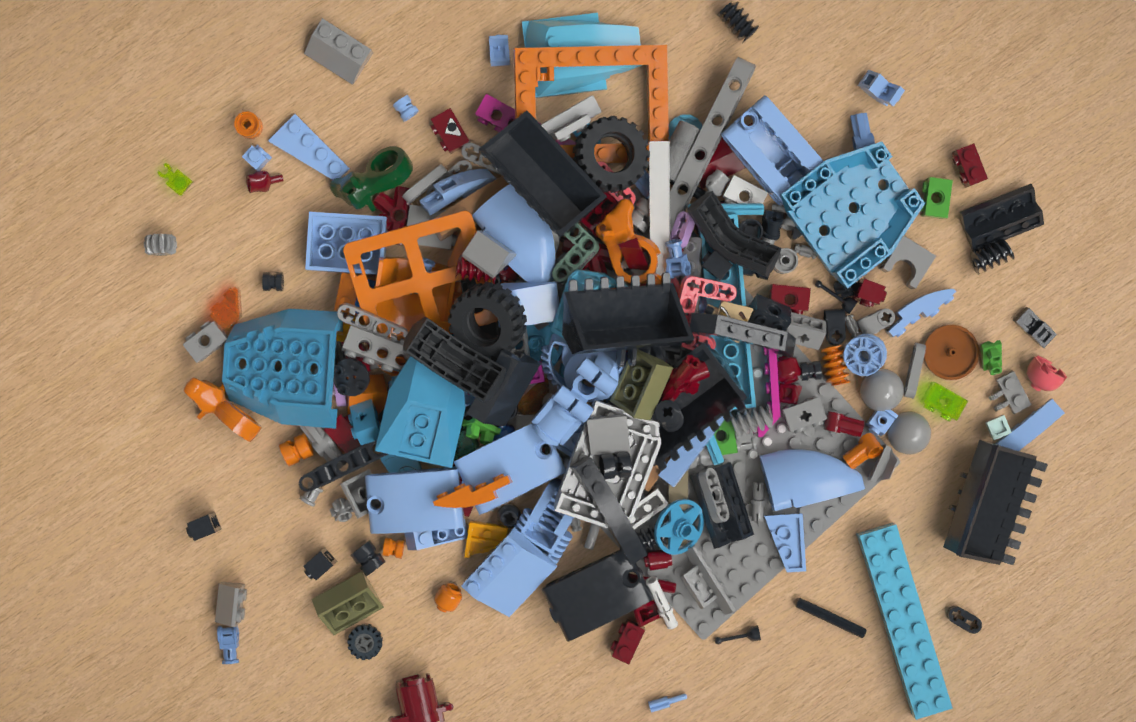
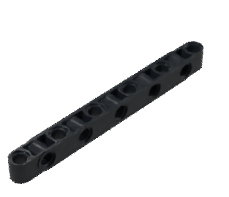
M471 405L465 406L463 418L468 416L467 412ZM376 441L361 445L304 474L299 480V487L304 492H310L388 454H376L373 452L372 446ZM341 460H345L348 463V469L345 471L339 470L337 466ZM306 477L313 480V486L310 488L304 487L302 483Z

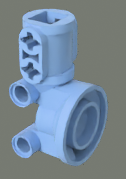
M603 352L574 354L570 358L564 371L567 387L562 385L531 421L534 431L543 441L553 446L558 444L563 446L582 422L584 423L594 411V408L587 404V402H593L594 400L603 401L614 393L619 381V371L615 362ZM586 379L595 387H588L581 380Z

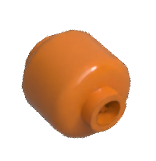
M453 583L443 584L434 597L437 608L442 612H453L462 600L461 589Z

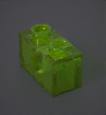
M931 382L920 402L925 404V409L933 413L935 410L941 413V418L950 422L951 420L957 421L968 400L936 382ZM945 400V403H947V405L942 406V404L939 401Z

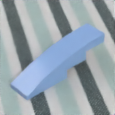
M1050 398L1037 411H1033L1020 424L1018 423L1011 429L1012 433L1003 436L995 444L1020 451L1065 413Z

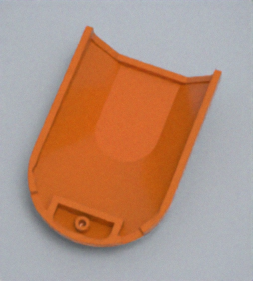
M379 258L375 288L411 278L413 274L408 258ZM435 262L431 272L448 268V266ZM455 282L432 289L439 317L443 322L448 321V316L450 315L449 311L452 304ZM415 293L376 304L379 317L406 328L408 332L415 323L425 317L419 295ZM381 323L383 332H387V325ZM391 327V331L388 337H391V334L398 335L393 332V327ZM387 352L383 354L377 353V355L383 359L387 357ZM398 356L395 358V362L398 365H405L406 361L403 357ZM381 369L382 371L391 376H397L399 374V372L394 370L392 372H388Z

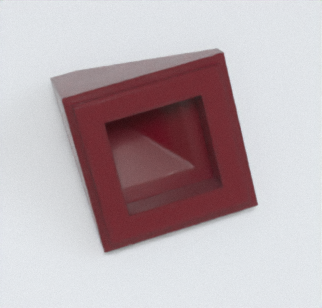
M780 383V403L797 404L802 386Z

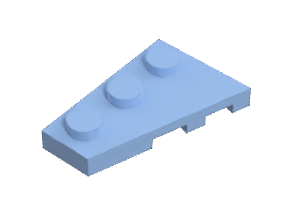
M803 514L764 515L786 572L806 571Z

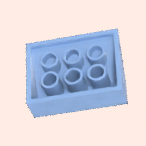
M309 212L305 270L350 273L343 252L344 246L348 242L386 232L387 217ZM386 247L361 254L366 274L377 275L379 258H386ZM360 264L353 265L355 274H362Z
M514 527L470 574L461 587L476 600L510 617L557 568V565Z

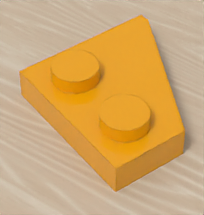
M470 520L464 558L495 549L507 536L508 528L502 525Z

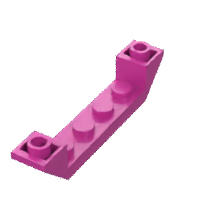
M763 347L764 356L767 355L764 371L765 375H768L769 381L765 383L766 394H769L770 401L767 404L770 406L774 424L780 418L777 354L774 353L775 350ZM766 424L764 431H761V429L758 427L756 432L757 437H763L765 433L769 430Z

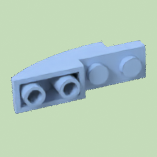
M488 169L461 172L434 184L435 191L419 201L421 206L431 216L456 199L468 197L496 180V178Z
M954 289L940 290L909 302L895 312L899 320L886 333L890 337H899L906 331L905 327L909 323L914 324L920 319L919 314L924 318L928 316L932 318L940 311L939 307L943 303L946 305L954 299L953 294L956 291Z

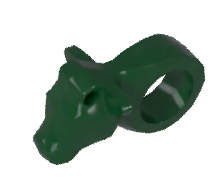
M389 146L381 149L369 159L365 172L352 171L342 178H335L330 183V189L335 197L343 199L349 206L361 209L367 205L373 212L376 210L372 200L374 194L403 184L410 177L413 171V164L408 154L402 148Z

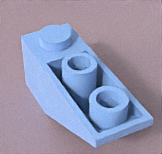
M466 523L464 527L457 529L404 533L408 550L429 548L467 539L468 536Z

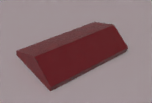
M723 137L699 182L701 189L706 187L707 177L713 174L716 169L728 177L746 168ZM699 151L695 156L696 159H704L705 152Z

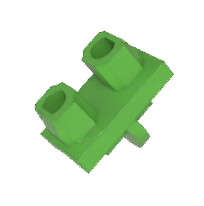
M997 340L995 343L987 341L983 343L980 347L983 371L989 370L990 375L1001 373V341Z
M475 418L469 421L466 419L462 421V426L467 427L466 436L476 439L481 434L480 443L483 445L492 443L494 436L499 435L501 431L500 428L491 424H483Z

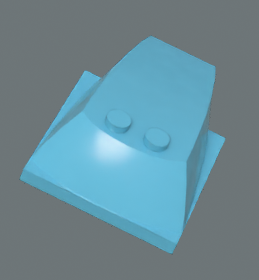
M598 13L522 21L525 48L641 45L639 27L599 22ZM642 65L554 67V81H538V87H535V98L607 90L606 79L610 78L611 75L623 73ZM541 67V73H547V67Z

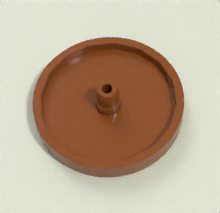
M944 325L938 327L925 340L924 362L929 371L941 379H961L970 374L978 363V342L974 335L962 326Z

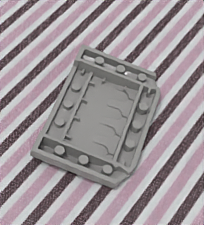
M594 400L591 404L594 411L589 418L623 414L627 416L629 454L632 465L631 477L619 478L616 475L614 479H605L630 521L634 517L661 446L660 425L656 420L651 419L649 421L633 418L618 407ZM586 420L556 495L554 511L607 528L570 468L571 465L588 456L593 459L600 471V455L591 456Z

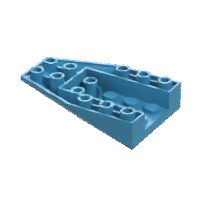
M410 356L389 388L375 451L452 468L465 412L464 391Z

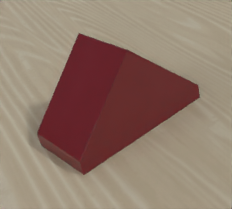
M654 599L633 610L639 627L661 618Z

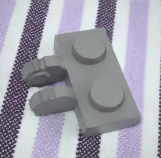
M1014 371L996 379L1000 390L990 395L989 399L990 401L1004 395L1006 400L997 404L994 407L995 411L1009 405L1012 413L1016 414L1031 406Z

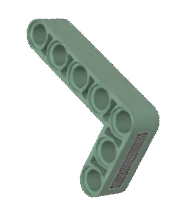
M579 224L573 228L579 229V234L576 237L571 236L572 230L565 235L575 245L552 271L553 278L561 284H566L569 275L574 271L582 270L599 250L597 240ZM588 241H592L593 247L590 250H585V244ZM579 255V263L572 264V258ZM566 270V272H567L566 277L563 278V279H560V278H559V273H560V271Z

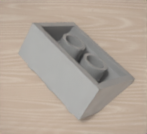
M322 18L313 32L304 54L353 85L373 55V51Z

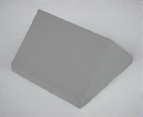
M477 231L462 254V257L492 278L516 256L515 252L483 231Z
M369 469L340 484L357 519L368 513L365 475L371 474ZM378 499L371 501L374 508L381 506V502Z

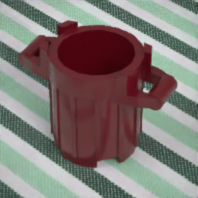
M426 673V678L419 677V674L402 678V684L396 681L395 688L401 715L390 716L388 722H444L443 712L452 711L454 708L450 702L438 704L433 678H431L430 673Z

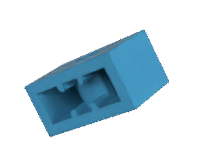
M372 399L349 406L351 414L348 415L351 425L354 426L351 428L353 438H358L360 445L376 441L380 422Z

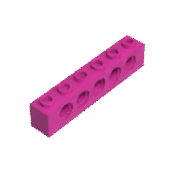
M486 94L475 115L478 117L477 121L486 126L489 123L495 126V131L500 132L508 126L510 121L515 120V109ZM495 111L502 113V118L498 121L491 118L492 113ZM571 139L563 142L556 140L559 145H576V142Z

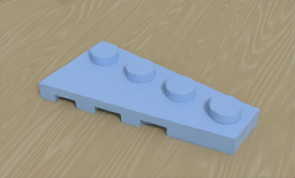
M296 114L268 140L332 180L341 178L350 169Z

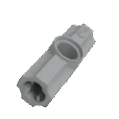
M300 426L312 442L313 448L327 462L343 455L338 449L337 444L322 427ZM345 460L339 461L338 468H342L347 462Z

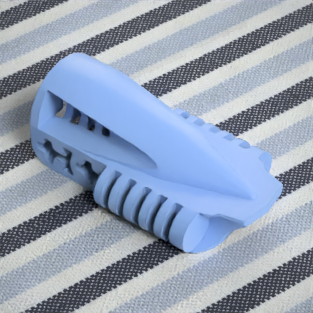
M553 479L549 482L533 510L525 508L514 526L555 564L559 562L569 541L573 538L567 529L574 517L554 511L555 498L562 482L560 479Z

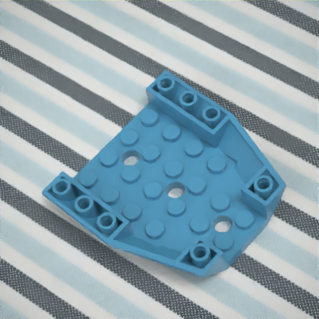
M882 141L823 161L781 194L788 216L827 271L846 288H849L893 253L925 205L916 189H909L891 164L889 159L893 156ZM881 179L886 182L884 190L878 187V182ZM851 202L857 205L855 213L849 211V204ZM822 225H825L828 230L825 236L819 233V228Z
M286 309L235 324L224 345L222 382L229 401L280 424L336 429L337 409H331L336 332H343V321L338 318L337 312ZM242 358L246 360V367L244 369H241L239 366ZM277 361L282 363V369L279 372L275 370V363ZM314 363L318 366L316 374H313L310 370L311 365Z

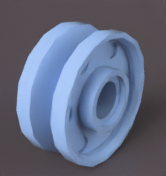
M863 333L856 336L846 345L844 350V361L847 368L859 376H869L876 373L885 364L887 359V349L884 342L873 334ZM862 351H866L869 354V359L862 356Z

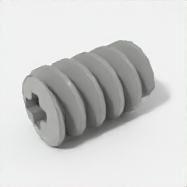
M767 404V410L760 406L758 413L752 408L751 415L747 410L744 411L743 417L737 412V418L733 417L731 420L733 428L739 437H742L743 431L746 435H749L750 428L756 433L758 427L761 431H764L765 424L769 429L773 425L769 404Z

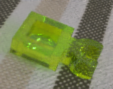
M165 163L164 166L167 167L168 172L163 174L158 171L157 173L162 178H168L169 180L166 182V185L182 197L193 181L179 169L174 173L173 168Z

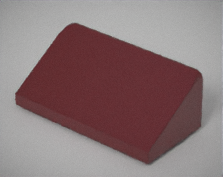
M637 238L618 244L629 269H649L646 257Z

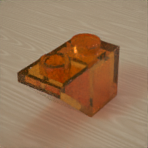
M230 287L223 296L225 298L222 302H217L210 310L212 313L209 316L226 331H230L242 318L241 290L238 287L233 289Z

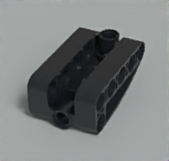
M621 549L555 579L541 589L550 606L551 617L556 624H559L567 642L587 634L654 599L643 578V571L637 566V563L631 566ZM630 572L636 573L637 576H638V579H637V580H632V579H630L629 573H630Z

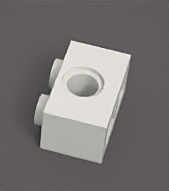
M734 175L722 197L725 198L724 202L728 204H763L768 192ZM740 192L748 193L749 200L747 202L740 200Z

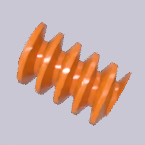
M843 345L826 347L820 350L822 353H827L826 356L822 357V360L828 361L823 367L829 368L824 375L830 376L826 383H831V386L850 383V380L844 379L849 373L843 371L847 368L845 364H842L844 357L841 355L844 353V350L839 349Z

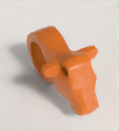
M622 199L618 202L615 209L607 214L602 222L596 226L595 233L605 243L616 275L623 276L624 282L630 285L631 275H628L622 269L621 261L623 254L618 244L634 238L638 239L641 248L647 251L651 257L650 268L646 273L639 276L640 285L646 283L647 274H656L658 267L657 256L661 252L652 240L634 234L632 221L633 203L629 199Z
M191 378L186 383L184 392L201 410L197 416L199 420L208 413L215 414L228 428L249 442L262 429V426L226 399L223 384L219 387L207 380H199L197 378Z

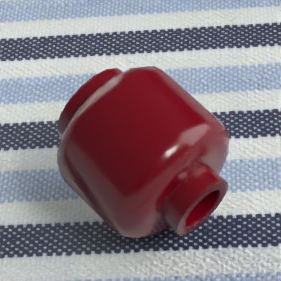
M780 356L777 361L778 381L784 382V385L798 381L801 370L795 357Z

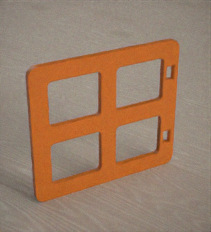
M463 210L348 242L344 246L343 252L360 308L378 316L377 303L417 293L425 317L450 333L449 326L451 324L448 321L443 322L440 320L432 289L440 285L462 280L461 275L458 273L455 278L457 265L427 272L417 240L423 236L458 227L461 229L467 248L477 233L472 214L469 211ZM402 243L405 247L413 276L405 280L371 288L361 254ZM360 264L362 274L356 276L353 265ZM476 276L473 277L475 278L476 284L485 283L484 277H481L479 282H477ZM483 308L481 312L474 313L479 327L498 321L497 317L487 309ZM363 315L365 325L369 324V317ZM381 323L378 324V327H379V331H378V332H379V333H384V332H383V329H382V326H381ZM403 333L396 335L399 341L401 338H405ZM380 349L377 351V353L383 354L386 353V351Z

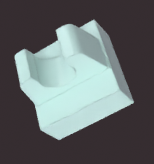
M1005 415L985 422L992 440L1012 433Z

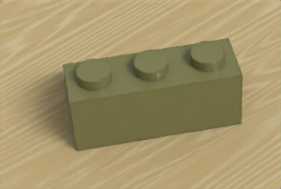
M637 349L636 364L629 366L628 361L626 362L610 401L633 418L650 421L673 367L663 360Z
M362 571L312 599L318 617L333 635L340 633L384 608L372 584Z

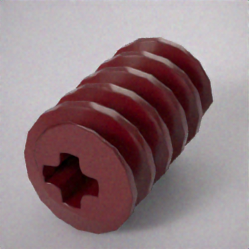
M460 255L457 261L455 278L459 273L462 280L468 275L469 281L476 276L477 282L480 281L481 277H484V282H488L489 278H491L492 283L495 284L496 276L494 278L490 277L468 260L465 261L464 257Z

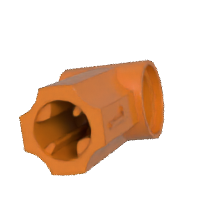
M867 433L859 439V444L843 455L844 460L851 469L856 468L868 458L878 457L883 452V447L874 434Z

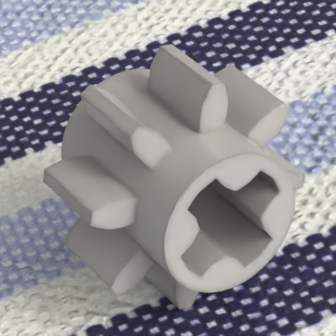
M339 498L332 503L333 508L329 510L335 521L346 522L352 517L351 512L354 511L348 499Z

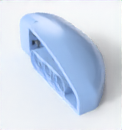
M509 184L486 201L473 214V219L483 232L488 233L516 253V256L508 265L525 281L552 282L554 279L552 271L555 267V246L552 230L538 216L539 214L526 203L527 201L515 191V188Z
M785 449L759 456L773 511L791 508L792 506L798 508L865 489L863 477L858 471L851 469L843 461L824 453L804 449Z

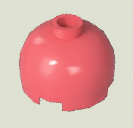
M1039 355L1032 359L1027 369L1028 378L1032 382L1031 386L1037 391H1041V389L1044 391H1054L1063 384L1067 376L1060 368L1057 371L1051 365V361Z

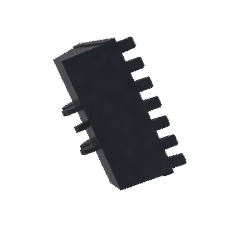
M979 440L969 472L960 473V477L965 478L966 481L963 489L958 491L960 498L957 506H949V509L955 513L943 548L963 558L1000 565L1001 562L1014 565L1016 557L1005 554L1006 547L1018 550L1021 541L1010 538L1011 532L1024 534L1026 530L1025 525L1015 522L1018 515L1030 518L1032 511L1020 506L1022 500L1035 503L1037 495L1026 492L1028 484L1036 487L1041 486L1042 479L1031 476L1033 468L1045 472L1048 464L1036 460L1037 456Z

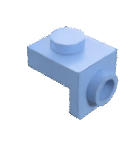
M508 35L489 36L491 66L510 65Z

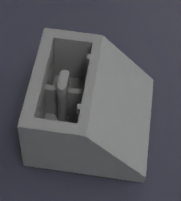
M219 583L215 622L236 627L241 620H244L245 608H243V601L247 599L245 584Z

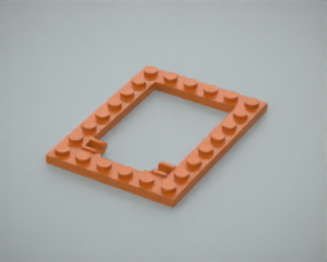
M667 45L514 48L515 119L525 111H528L536 119L535 87H538V81H554V67L647 65L648 144L649 141H669ZM541 67H547V73H541ZM622 143L595 145L594 154L597 162L627 163V152ZM560 145L571 158L575 157V154L572 153L575 145Z

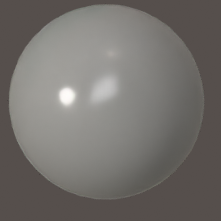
M879 369L876 373L864 377L860 387V394L864 403L872 410H892L901 402L904 387L896 373L888 369Z
M915 412L898 414L897 419L894 420L888 429V439L892 447L898 452L907 455L916 454L924 450L931 438V428L928 421L922 415Z

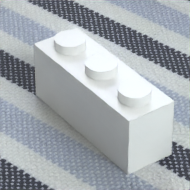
M657 487L639 501L634 517L630 520L633 529H636L669 505Z

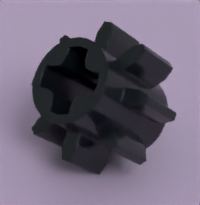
M837 280L834 281L833 288L837 295L841 294V298L854 295L853 291L857 290V282L846 288Z

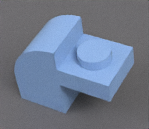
M871 70L867 71L858 84L866 94L885 106H888V104L895 106L905 91L901 86L888 82L881 74Z

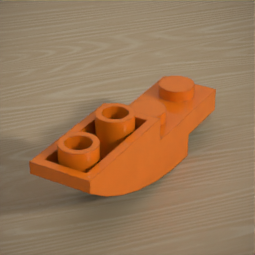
M500 474L494 477V482L488 485L484 482L475 486V491L472 485L466 486L463 483L454 488L455 492L448 494L446 491L436 496L438 500L434 501L433 504L434 506L446 508H462L483 504L499 498L496 490L513 481L510 475L504 476V474Z

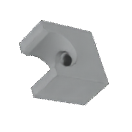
M903 236L893 253L885 259L880 270L889 272L897 261L906 262L911 268V277L907 281L906 286L910 289H916L936 255Z

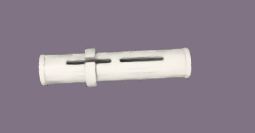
M657 577L648 578L646 585L655 600L659 615L663 617L667 629L676 628L678 622L673 614V608L668 604Z

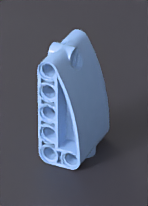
M765 95L721 133V136L739 160L779 206L783 205L781 194L823 162L822 158ZM745 116L752 118V126L745 125Z
M533 423L454 461L463 480L462 484L465 483L466 486L472 485L474 491L476 490L475 486L484 482L488 485L494 482L493 478L500 474H504V476L510 475L513 481L496 490L499 498L475 505L479 515L565 473L566 468L556 450V446L548 444L551 447V452L548 455L542 452L543 445L548 443L536 434Z
M456 466L452 468L443 467L365 475L371 534L422 532L464 527L463 507L446 508L434 506L433 504L434 501L438 500L436 496L446 491L448 494L455 492L454 488L461 485L460 474ZM378 499L381 502V507L374 508L371 501Z

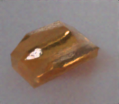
M546 377L545 382L537 383L521 398L518 404V411L523 415L537 414L542 408L544 396L550 393L549 380Z

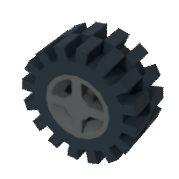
M362 624L353 629L347 640L348 650L351 651L350 654L356 656V659L360 658L362 660H370L377 656L383 645V637H381V632L377 630L378 628L372 627L370 624Z

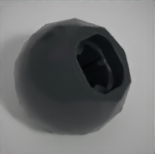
M506 504L498 510L497 520L503 527L512 528L519 520L521 512L515 505Z

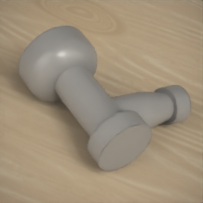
M772 205V211L786 213L784 205ZM787 214L786 219H783L781 228L791 231L794 230L795 224Z

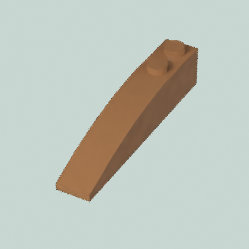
M501 176L435 218L463 210L469 211L473 216L486 201L510 183L503 178L504 176ZM456 227L435 234L440 241H443L460 230V228Z

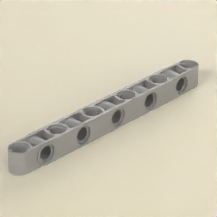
M740 57L734 62L670 191V234L678 214L682 211L685 212L722 138L721 133L726 130L755 71V64ZM733 82H738L740 87L737 90H731L730 85ZM715 117L723 118L720 125L713 124ZM699 151L705 152V157L702 160H697L695 157ZM681 186L688 187V192L685 195L678 193Z

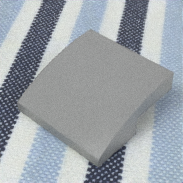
M626 414L587 419L591 456L630 451Z

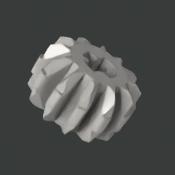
M153 234L144 237L146 254L167 256L176 253V237L172 234Z

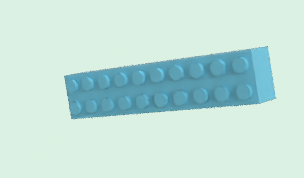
M737 214L728 215L733 224L739 228ZM698 229L699 238H702L701 265H703V257L708 252L712 253L715 250L709 246ZM731 263L733 266L720 282L731 284L736 288V297L729 303L746 306L743 267ZM702 267L703 278L719 281ZM708 283L705 286L706 294L713 291L712 283ZM719 289V291H718V292H721V293H723V294H725V295L731 293V291L728 290V289H727V290H721V289ZM706 297L707 305L710 304L717 308L722 301ZM710 335L716 342L714 350L735 372L739 384L747 397L743 401L746 408L756 407L750 344L736 343L731 339Z
M892 522L857 533L859 545L912 716L917 720L953 709L897 525Z

